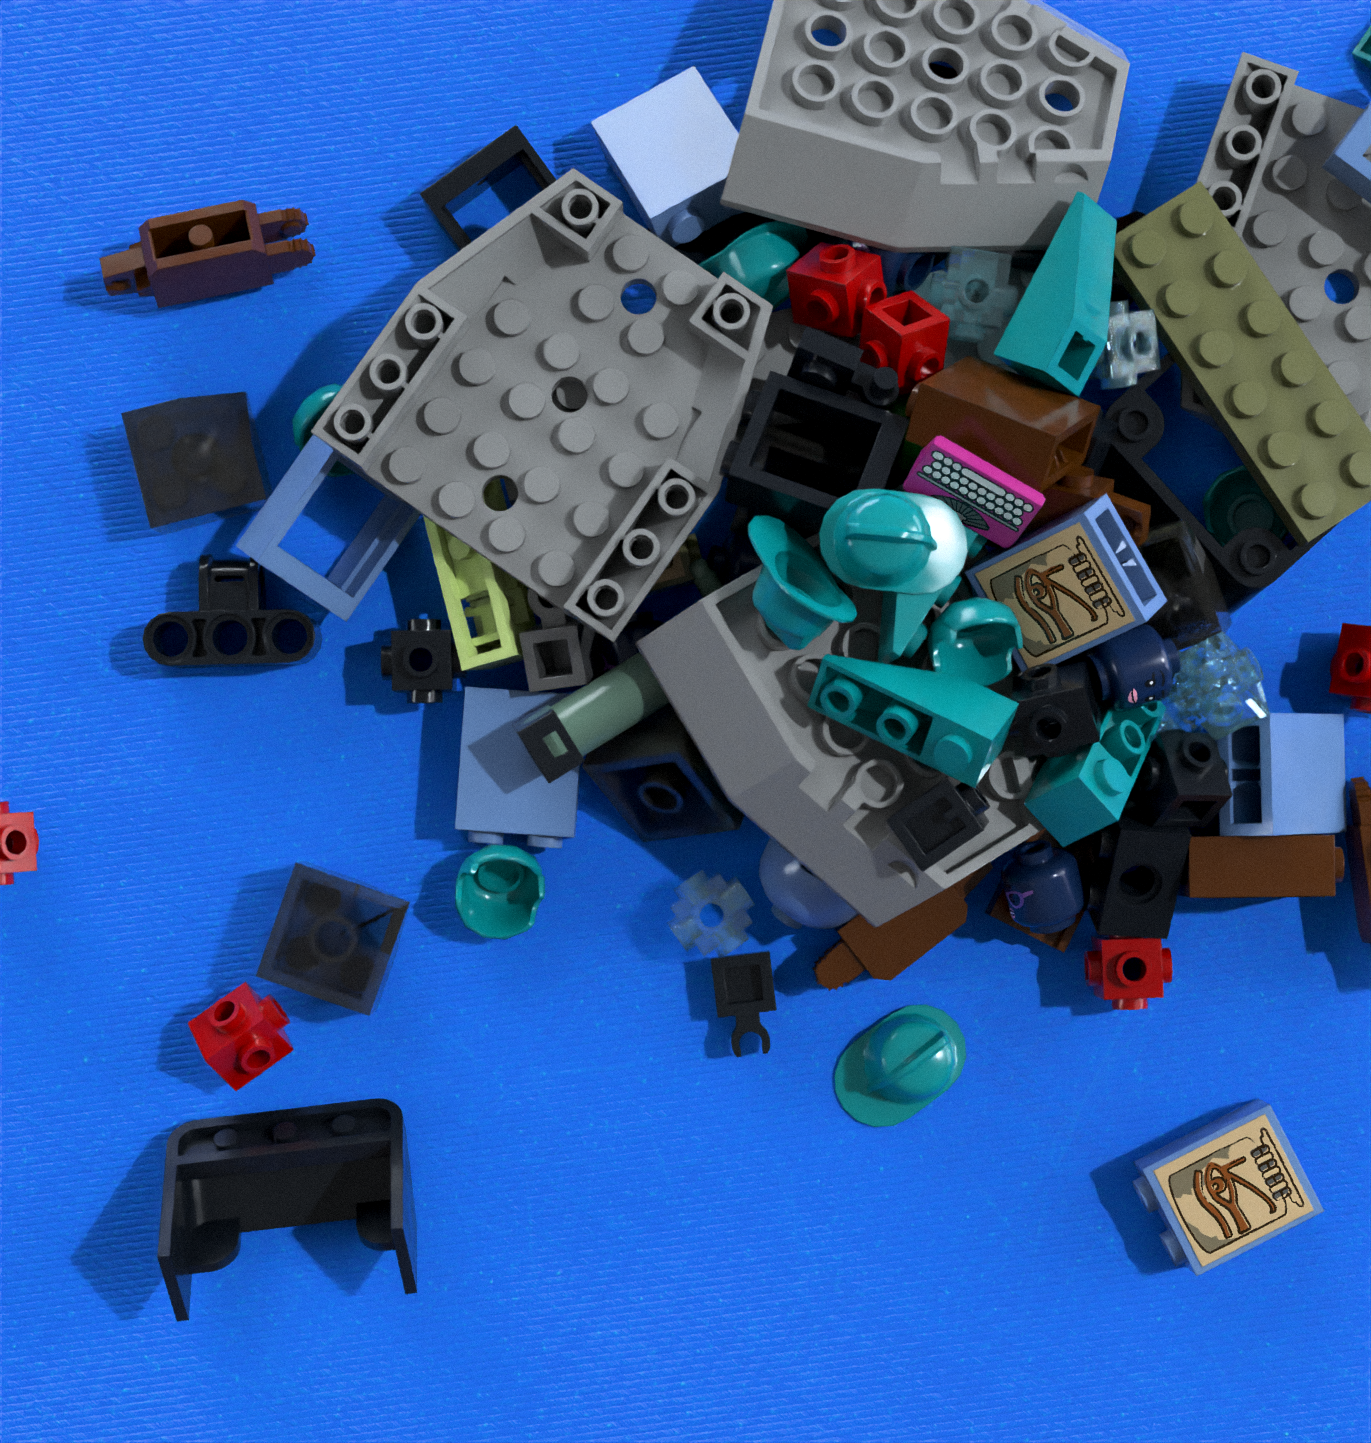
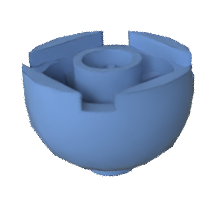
M770 837L760 858L759 878L766 896L774 904L771 907V911L777 919L794 929H800L802 925L815 929H831L848 923L858 915L856 911Z

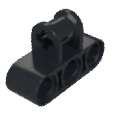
M202 554L199 560V611L158 614L149 621L143 634L144 648L150 658L159 664L176 668L300 665L308 663L315 658L322 644L320 627L315 620L306 614L290 609L266 610L264 566L251 557L249 559L214 560L211 554ZM244 578L243 581L221 582L222 579ZM300 622L306 629V643L298 652L287 654L279 646V632L287 623ZM240 623L246 629L248 636L247 644L238 654L227 655L221 648L220 635L229 624ZM180 624L187 631L188 643L182 653L170 657L162 649V635L170 626Z

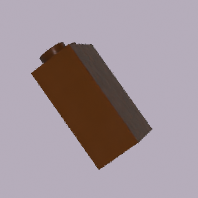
M968 355L930 378L919 382L913 388L905 410L906 417L911 418L905 440L925 447L936 436L941 435L1041 493L1084 462L1101 406Z
M1192 835L1178 896L1188 898L1336 896L1335 883H1342L1344 878L1345 863L1343 850L1341 847H1335V835Z

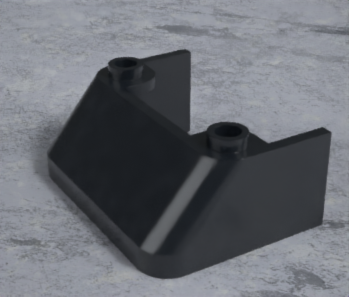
M1168 353L1103 412L1102 416L1119 425L1099 477L1114 479V493L1151 506L1148 537L1137 548L1167 599V602L1161 609L1179 629L1188 633H1202L1218 626L1276 581L1337 524L1299 547L1294 538L1285 545L1273 532L1263 528L1245 529L1233 536L1223 546L1213 538L1141 459L1160 441L1163 435L1164 417L1162 411L1145 390L1175 363Z
M376 1098L199 1119L187 1122L176 1128L169 1136L166 1147L157 1255L176 1321L189 1320L192 1274L217 1271L233 1262L240 1251L242 1232L356 1219L359 1238L366 1247L378 1251H396L405 1294L417 1293V1221L406 1128L400 1107L390 1100Z

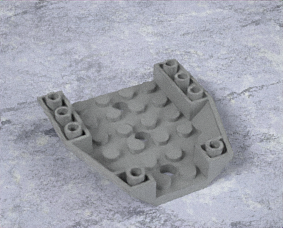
M773 0L720 205L895 253L1047 250L1077 191L1085 193L1095 203L1098 202L1111 162L1130 63L1123 49L1041 0ZM818 29L830 30L838 35L842 43L836 46L822 45L814 39L812 32ZM935 61L948 63L956 70L958 76L952 79L940 78L931 71L928 64ZM1052 93L1063 95L1070 101L1073 110L1059 111L1054 109L1046 101L1045 95Z
M1242 52L1196 183L1200 181L1203 183L1371 432V204L1322 168V165L1364 109L1296 86L1294 84L1299 71ZM1371 145L1363 154V157H1365L1370 162ZM1339 273L1351 280L1354 286V295L1349 303L1338 304L1327 297L1324 284L1328 275ZM1181 371L1180 408L1223 434Z
M573 168L414 285L313 427L311 433L370 479L566 615L614 643L719 493L723 476L719 475L721 463L730 441L735 439L773 305L724 271L719 279L626 216L623 212V202ZM634 284H644L650 287L656 295L654 307L644 314L630 313L621 302L625 289ZM566 381L578 382L586 389L588 394L585 405L578 411L571 413L559 410L552 401L555 388ZM507 479L516 485L518 498L511 508L505 511H495L484 503V490L493 480Z
M903 484L893 489V491L906 492L903 489ZM816 533L805 540L814 548L835 582L844 588L847 596L855 605L857 616L853 622L841 623L834 621L805 648L799 651L789 649L767 626L753 604V590L762 569V564L697 601L638 640L635 645L728 801L869 924L876 928L942 892L1043 830L1045 827L1027 809L1024 802L1041 766L1049 757L1042 754L1027 758L1021 737L1011 738L1008 732L1001 752L977 784L990 805V809L984 812L989 820L985 830L922 872L886 820L938 784L946 774L807 707L822 658L826 654L878 662L883 591L863 589L847 584L832 573L821 555L819 534ZM985 545L973 559L966 556L963 569L958 574L962 578L960 584L941 609L933 604L922 621L927 627L930 628L947 606L958 601L974 598L971 591V582L965 571L988 553ZM927 636L910 659L901 654L890 665L933 671L927 648ZM1012 660L1011 673L1004 679L986 687L1011 699L1013 678L1022 674L1018 664Z

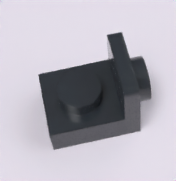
M946 775L938 784L891 815L886 821L923 872L984 831L989 823L984 812L990 809V805L978 786L973 788Z

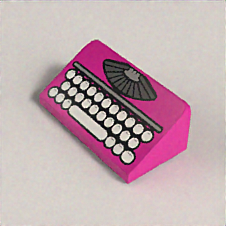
M941 435L936 436L921 450L903 484V489L906 492L924 494L942 500L958 514L964 526L1002 548H1009L1015 543L1046 500L1040 492Z

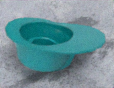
M778 220L764 223L745 232L724 250L698 265L718 279L724 271L773 305V311L790 298L786 270L801 258L800 252L806 245L808 233L804 227Z
M874 488L854 490L836 500L824 515L819 532L821 555L830 571L845 583L863 589L906 594L934 593L952 583L963 569L968 553L966 530L958 514L942 500L924 494Z
M767 515L755 516L748 524V536L763 566L753 590L752 600L767 626L789 649L799 651L805 648L813 639L819 637L834 621L841 623L853 622L857 616L855 605L838 587L814 548L795 529L781 520Z
M909 1005L890 1014L854 1041L840 1057L835 1071V1092L843 1109L857 1121L873 1127L894 1126L911 1118L947 1091L961 1075L966 1060L965 1038L956 1021L943 1010L929 1005Z

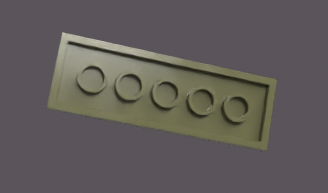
M1201 181L1118 232L1115 238L1114 272L1299 547L1310 542L1370 502V430Z

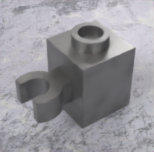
M528 589L527 598L529 606L537 616L541 617L542 622L519 633L529 692L587 685L603 675L598 633L566 615Z

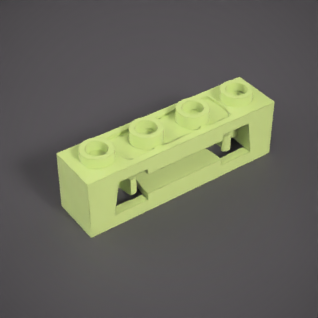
M500 479L491 481L484 490V503L495 511L507 510ZM423 515L462 671L495 669L524 660L519 633L536 625L534 613L528 603L527 587ZM464 599L470 603V607H466L465 611H463L461 600ZM466 617H473L478 636L471 638Z

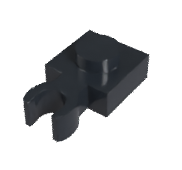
M769 950L710 957L718 1017H736V1026L731 1035V1045L734 1054L737 1057H741L739 1040L747 1032L757 1033L762 1039L763 1054L768 1053L770 1038L766 1028L760 1022L759 1012L777 1010Z

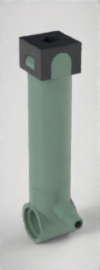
M699 558L689 564V571L695 579L694 584L703 598L723 587L716 572L710 569L705 559ZM638 652L551 707L548 703L513 724L512 727L548 783H551L585 762L583 756L670 702L641 653Z

